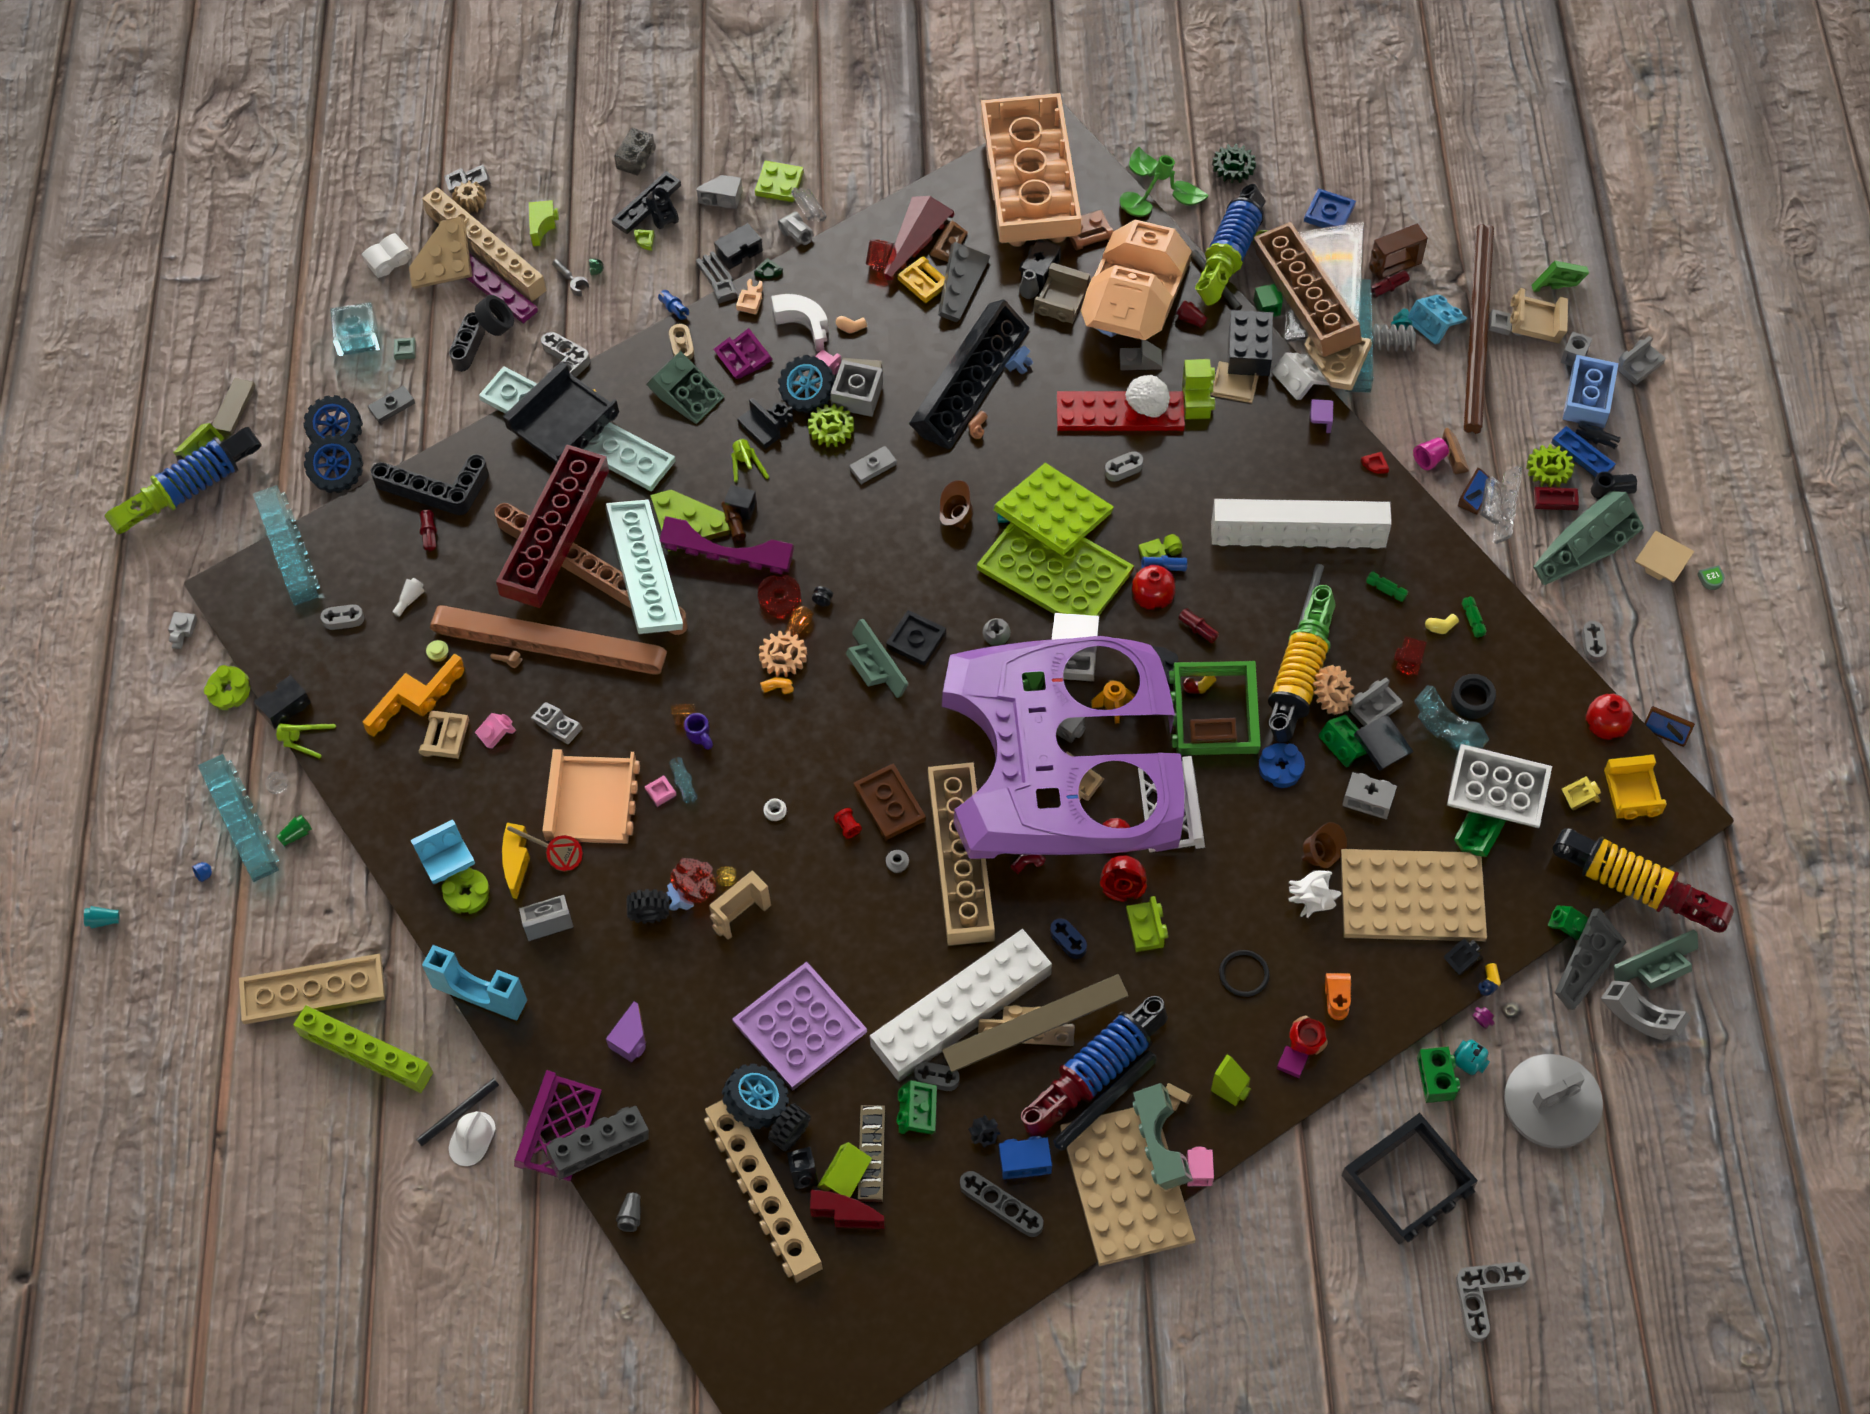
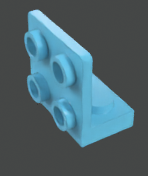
M1433 295L1416 300L1408 315V319L1412 321V326L1434 344L1440 343L1450 326L1464 323L1467 320L1463 312L1459 308L1450 305L1442 295Z
M453 819L411 840L433 884L444 881L448 877L466 870L475 864Z

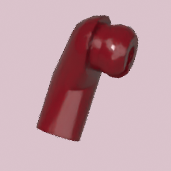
M1021 854L1010 867L1015 873L1019 874L1029 863H1034L1037 867L1042 866L1046 862V858L1043 855Z

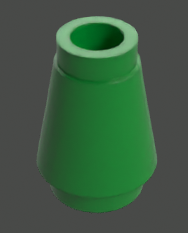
M301 814L298 817L295 816L277 835V838L286 846L308 835L312 827Z

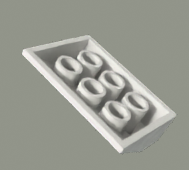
M1461 744L1453 771L1447 806L1539 828L1552 766Z

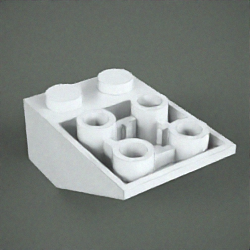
M1055 613L1052 639L1098 636L1099 616ZM1097 646L1087 647L1075 653L1065 665L1063 679L1094 681Z

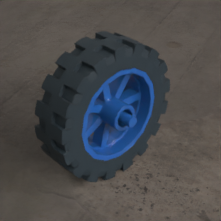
M328 395L324 396V399H317L313 406H309V411L304 416L305 422H303L306 430L305 433L312 444L316 443V440L320 437L325 438L324 435L330 430L332 431V436H335L339 431L343 432L340 436L348 438L352 443L356 444L359 440L358 436L362 434L361 426H363V422L357 408L347 398H341L338 395L330 397ZM336 411L334 416L329 415V412ZM341 412L347 416L346 418L338 420ZM326 415V421H321V418ZM348 422L346 429L340 426V424ZM318 425L327 426L319 432Z
M326 435L325 438H318L316 443L308 447L309 451L304 456L306 458L304 461L306 475L317 488L328 493H341L344 489L349 490L352 488L351 485L359 481L358 477L363 472L362 466L364 463L360 451L348 438H343L340 435ZM333 450L332 456L328 457L325 454L328 451ZM337 450H341L345 454L336 459ZM323 456L326 459V463L319 464V460ZM346 458L349 459L348 466L340 464ZM329 467L323 476L319 468ZM341 468L345 469V473L340 476L339 470ZM332 471L335 472L336 478L328 477Z

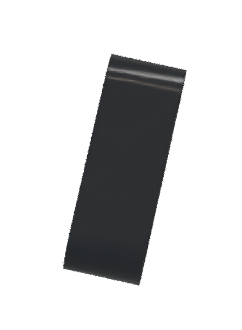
M475 312L468 313L464 317L449 350L453 368L459 372L470 368L485 335V329L479 324Z

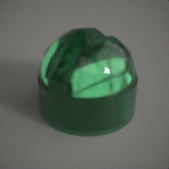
M589 259L590 275H597L603 271L604 264L600 259Z

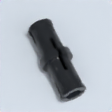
M1583 422L1579 423L1578 427L1586 431L1577 428L1576 434L1593 440L1595 444L1601 443L1614 450L1617 449L1618 445L1610 440L1619 443L1621 437L1603 431V428L1599 427L1597 429Z

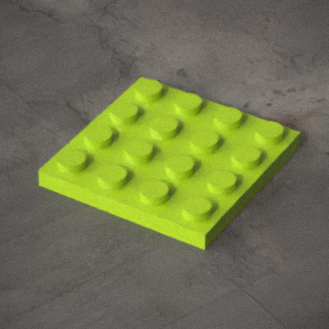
M1044 463L998 501L993 511L1063 556L1112 513L1114 506L1049 464Z

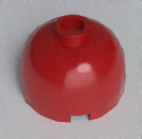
M1149 565L1142 568L1136 573L1132 582L1133 598L1141 607L1149 610H1154L1155 607H1166L1175 596V580L1172 574L1159 565Z
M1603 694L1597 697L1590 704L1586 714V721L1590 725L1589 729L1596 736L1606 740H1612L1614 737H1623L1629 731L1633 721L1632 707L1626 699L1617 694Z
M1130 856L1111 858L1104 865L1100 876V886L1103 888V893L1109 898L1121 902L1127 901V898L1134 897V900L1138 899L1145 893L1147 887L1145 868L1137 859Z

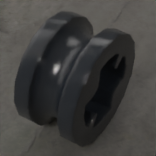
M816 587L814 589L815 594L811 597L812 601L820 606H829L833 592L826 587Z

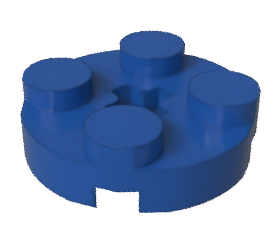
M1277 743L1263 749L1258 769L1265 781L1268 780L1275 787L1285 788L1298 782V779L1304 772L1305 761L1301 752L1298 751L1297 746L1294 744ZM1281 761L1286 763L1287 765H1285V769H1281L1280 766H1276L1275 764H1278V762Z

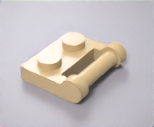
M431 711L428 717L430 722L424 743L420 745L419 753L426 757L434 755L459 759L469 722L468 715ZM443 722L438 743L435 746L433 741L438 723Z

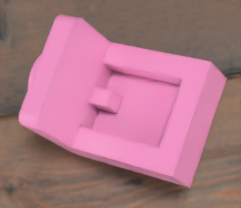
M491 713L475 733L487 748L493 749L506 732L513 734L516 729L512 726V720L505 714Z

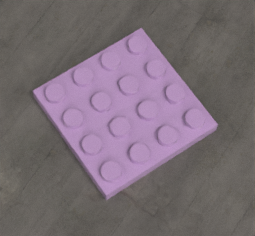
M807 962L732 1019L736 1027L792 1091L867 1033V1028Z

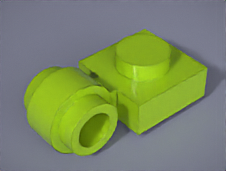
M1170 534L1164 538L1163 544H1161L1158 538L1140 544L1138 550L1142 557H1161L1166 555V553L1175 556L1182 552L1183 545L1178 536Z

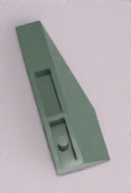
M1609 491L1553 541L1533 566L1542 585H1547L1615 553L1644 529L1627 492Z

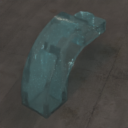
M1427 685L1414 700L1421 711L1418 715L1420 721L1435 737L1458 751L1461 744L1482 749L1490 740L1480 723L1469 722L1453 714L1445 706L1434 686Z

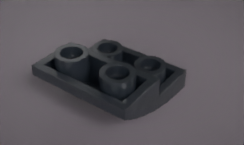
M1388 715L1371 722L1354 733V736L1379 771L1393 763L1399 762L1414 752Z

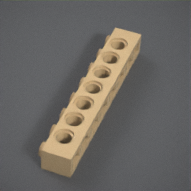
M438 187L422 198L426 214L438 224L442 220L462 216L465 222L468 249L530 302H533L547 291L542 274Z
M721 1100L705 1109L707 1117L704 1121L710 1132L715 1131L718 1137L715 1139L719 1150L727 1153L729 1157L726 1159L727 1165L732 1173L737 1172L740 1178L737 1180V1183L742 1193L748 1192L751 1198L748 1201L749 1206L754 1214L759 1213L762 1219L759 1224L764 1234L770 1233L773 1242L770 1244L776 1256L781 1255L785 1261L782 1267L787 1277L793 1276L797 1283L822 1270V1262L749 1127L744 1126L743 1122H737L733 1119L734 1116L732 1113L729 1114L727 1112V1106ZM726 1124H731L734 1126L733 1129L730 1131L722 1130L723 1126ZM741 1144L745 1148L740 1152H736L733 1150L734 1146ZM747 1165L756 1166L752 1172L744 1171ZM760 1185L767 1187V1190L763 1193L755 1192V1189ZM770 1206H776L779 1208L778 1211L774 1214H768L766 1212L767 1208H769ZM781 1227H788L790 1229L786 1235H780L777 1231ZM793 1248H799L801 1250V1253L798 1256H791L788 1254L789 1251Z

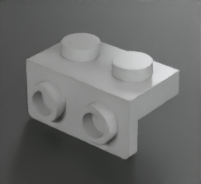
M1387 678L1375 681L1369 687V690L1364 693H1358L1352 699L1350 712L1363 726L1383 716H1389L1402 707L1403 701L1388 687L1389 680Z

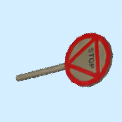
M511 826L507 827V830L546 847L547 860L556 870L563 872L571 871L582 860V847L571 836H557L548 844Z

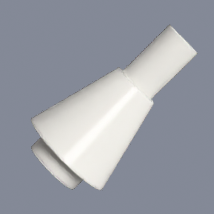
M415 578L411 580L406 579L400 601L393 610L395 615L400 617L405 608L425 592L422 588L423 584Z

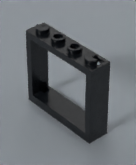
M1420 1112L1344 1167L1341 1175L1398 1244L1405 1240L1409 1243L1418 1236V1230L1422 1227H1431L1438 1220L1437 1216L1442 1212L1445 1214L1451 1212L1457 1206L1456 1202L1458 1200L1470 1198L1476 1192L1474 1188L1478 1182ZM1415 1133H1418L1462 1186L1402 1230L1360 1180L1358 1175Z

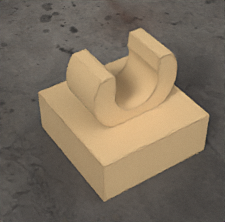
M1170 1083L1166 1086L1171 1095L1170 1100L1174 1111L1177 1110L1180 1101L1189 1103L1192 1097L1191 1094Z

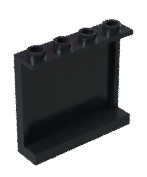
M561 361L518 401L503 418L507 429L557 464L566 445L584 449L589 444V441L596 435H599L610 421L616 419L620 412L617 400L614 399L612 402H609L570 374L568 365Z

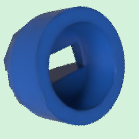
M201 862L192 866V870L199 882L207 880L212 874L211 866L208 863Z

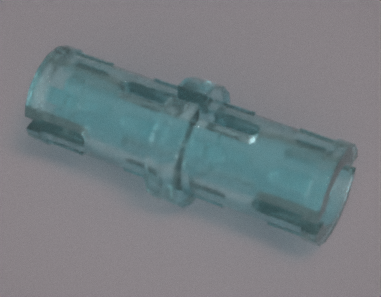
M677 757L678 763H676L674 758L669 762V765L675 776V785L679 787L685 803H690L689 796L693 802L698 796L691 783V774L687 773L683 758Z

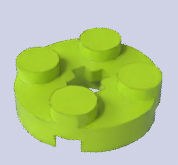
M221 665L208 679L204 687V694L207 695L209 702L220 710H229L228 708L232 707L237 708L249 696V678L247 674L237 667ZM230 684L232 689L224 692V688Z
M470 867L448 877L442 885L445 903L455 913H475L488 902L490 888L486 877L481 872ZM470 887L471 893L469 895L466 893L461 895L462 889Z

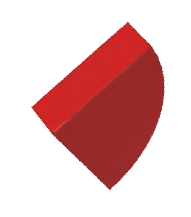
M1382 452L1361 457V463L1368 470L1380 474L1389 472V467Z

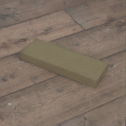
M234 378L212 424L219 433L233 435L255 388L253 381Z

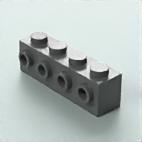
M637 1106L625 1107L614 1116L598 1119L594 1125L576 1129L572 1132V1135L552 1140L546 1146L547 1157L558 1179L561 1180L648 1140L649 1129Z

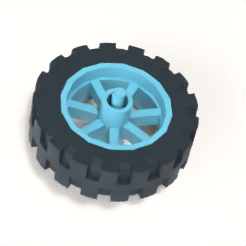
M803 355L801 358L799 356L793 358L794 361H789L786 364V368L780 372L781 378H778V384L780 385L778 388L779 393L792 409L805 413L817 412V407H824V404H828L829 399H831L830 393L834 385L835 376L830 367L816 356ZM810 370L807 377L803 375L802 372ZM816 371L820 375V377L812 379L813 374ZM800 375L799 381H795L797 376ZM820 382L819 389H817L814 384ZM794 385L801 386V387L794 393L793 386H794ZM805 390V398H799L798 396ZM814 390L816 393L810 396V392Z
M745 1064L740 1066L739 1069L736 1068L726 1081L722 1090V1095H724L722 1100L723 1104L727 1106V1112L729 1114L732 1113L733 1119L737 1122H743V1125L746 1127L754 1126V1129H761L763 1126L768 1128L772 1123L775 1124L776 1119L786 1110L789 1102L787 1097L788 1090L783 1086L784 1081L781 1078L779 1079L774 1071L770 1072L767 1070V1067L762 1065L758 1067L757 1064H750L749 1066ZM744 1085L747 1091L741 1090V1086Z

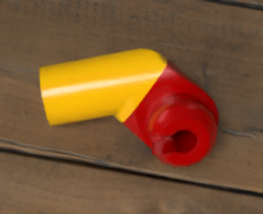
M1205 676L1201 681L1187 678L1183 682L1184 690L1189 694H1203L1217 679L1215 676Z

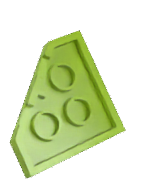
M673 490L651 495L661 531L665 516L686 520L698 534L707 540L730 535L728 523L725 522L724 512Z

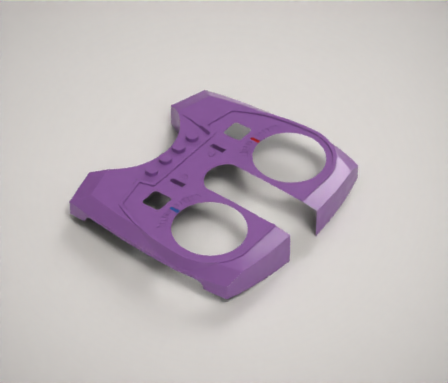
M1089 636L1006 644L950 655L943 688L942 707L960 712L975 721L989 737L996 757L994 769L986 783L968 800L955 808L954 825L969 859L995 858L998 854L1004 853L1034 855L1102 854L1143 849H1155L1158 852L1179 847L1184 818V778L1181 754L1154 753L1072 757L1063 752L1056 741V731L1059 724L1066 718L1168 715L1171 733L1175 714L1170 689L1160 657L1151 645L1126 639ZM1106 646L1114 648L1127 655L1136 665L1140 675L1139 690L1129 703L1117 709L1097 710L1086 707L1077 702L1068 693L1064 685L1063 672L1068 660L1075 653L1087 647ZM1044 672L1045 690L1024 691L1023 673ZM1106 761H1124L1141 768L1150 776L1157 790V805L1153 814L1145 822L1130 828H1111L1094 821L1087 815L1079 801V785L1086 772L1095 765ZM1058 788L1061 806L1058 808H1038L1036 790Z

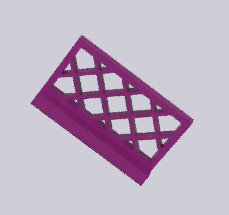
M546 1070L514 1159V1167L523 1170L525 1167L557 1177L553 1167L552 1169L547 1167L551 1165L549 1159L541 1165L531 1162L533 1154L541 1150L544 1151L547 1157L546 1146L550 1142L543 1143L540 1137L541 1132L551 1127L556 1138H565L572 1135V1132L576 1129L570 1118L581 1112L586 1122L585 1125L578 1128L589 1127L602 1090L556 1076L555 1072ZM558 1084L568 1086L572 1094L559 1099L556 1093ZM585 1092L594 1094L593 1102L583 1107L578 1095ZM574 1098L579 1109L567 1114L562 1103ZM559 1105L564 1116L552 1122L548 1115L549 1109ZM567 1120L572 1131L559 1136L554 1125ZM573 1174L563 1179L571 1182Z

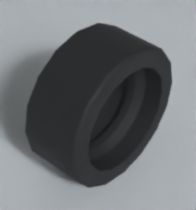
M488 295L475 306V316L479 324L494 336H501L514 325V316L511 309L502 299L495 295Z
M1468 674L1456 681L1451 695V703L1455 711L1461 716L1469 719H1478L1486 716L1491 711L1496 699V689L1493 683L1486 677L1479 674ZM1467 687L1480 689L1487 697L1486 703L1479 706L1466 703L1460 696L1461 690Z

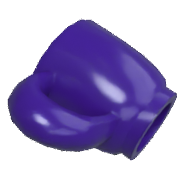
M700 713L689 715L684 721V729L688 739L695 744H702L705 749H711L713 743L709 737L708 719Z

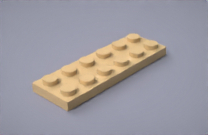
M380 953L239 978L241 1020L244 1025L300 1015L305 1005L317 1011H325L386 1000Z

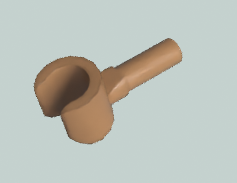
M513 651L509 656L490 655L491 659L506 662L512 668H516L523 660L519 658L520 653L517 651Z

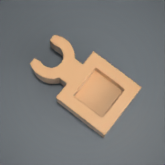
M752 279L747 281L748 290L742 289L736 304L737 311L757 314L762 300V281H759L758 286L755 287L752 286Z

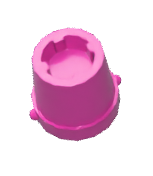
M1439 437L1421 443L1414 447L1413 450L1415 461L1424 470L1434 468L1437 463L1449 454L1448 445Z

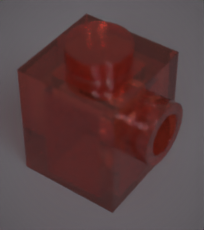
M876 238L871 239L865 264L870 265L871 269L877 271L886 269L894 243Z
M1405 636L1402 648L1397 647L1394 660L1398 661L1396 670H1400L1405 674L1418 675L1427 642Z

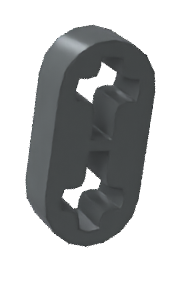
M922 1062L914 1070L917 1082L937 1085L939 1090L952 1091L960 1083L959 1072L951 1073L949 1066ZM924 1070L929 1071V1075L926 1077V1079H923L922 1074H920L923 1073ZM948 1074H951L952 1079H954L951 1080L950 1083H946L945 1078H947Z

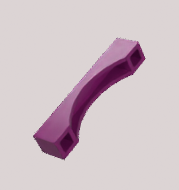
M665 516L659 540L664 545V549L677 551V548L686 550V554L698 556V553L706 554L708 559L719 561V558L728 559V563L740 565L741 562L747 563L750 568L761 570L762 567L770 568V572L780 575L783 572L789 573L794 551L793 544L772 539L763 544L748 548L724 547L703 538L686 520Z

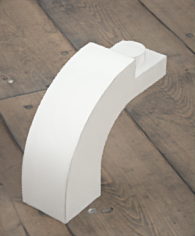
M781 294L771 296L776 325L791 322L805 325L812 333L816 352L824 350V342L827 341L826 333H829L828 320L823 309L813 300L801 295Z

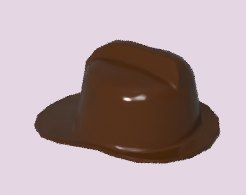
M955 480L949 483L941 493L940 521L947 526L952 525L965 529L966 524L972 519L974 514L970 503V488L966 482Z
M1332 822L1321 826L1303 843L1304 856L1301 858L1302 861H1308L1310 864L1322 868L1332 866L1341 857V849H1346L1347 838L1344 830L1338 824Z

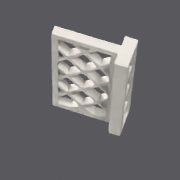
M1191 756L1182 757L1184 812H1186L1183 818L1182 829L1188 832L1189 839L1180 840L1178 848L1195 846L1196 849L1204 848L1205 843L1194 765ZM1138 768L1144 818L1146 821L1153 814L1157 803L1154 805L1149 802L1147 797L1152 791L1157 793L1154 783L1151 785L1145 781L1144 774L1147 773ZM1149 849V852L1156 851L1155 849Z

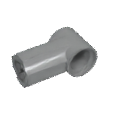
M795 211L778 220L779 229L784 236L790 235L798 243H803L804 245L811 242L814 236L813 231L803 222L798 212Z

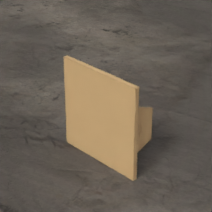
M1219 361L1211 396L1252 403L1258 376H1256V373L1255 375L1228 374V363Z
M1655 531L1635 562L1645 567L1646 573L1658 580L1665 578L1674 583L1695 551Z

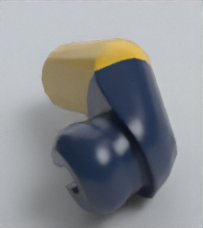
M1495 963L1485 966L1487 979L1478 985L1480 993L1484 996L1492 995L1501 985L1497 964Z

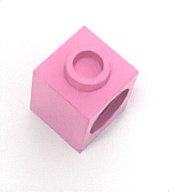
M1194 1147L1192 1150H1188L1186 1158L1193 1181L1188 1182L1187 1186H1212L1214 1180L1212 1150H1206L1205 1147Z

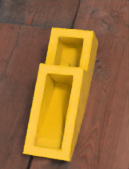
M507 823L503 836L502 861L505 878L512 898L517 899L530 856L527 848H524L527 839L507 830V827L511 826L526 834L527 832L525 826Z

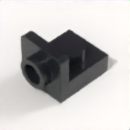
M1464 938L1443 958L1461 976L1475 962L1481 961L1484 957L1480 954L1483 951L1482 948L1474 940L1469 942Z
M807 1147L787 1152L794 1188L798 1190L818 1185L819 1182L811 1148Z

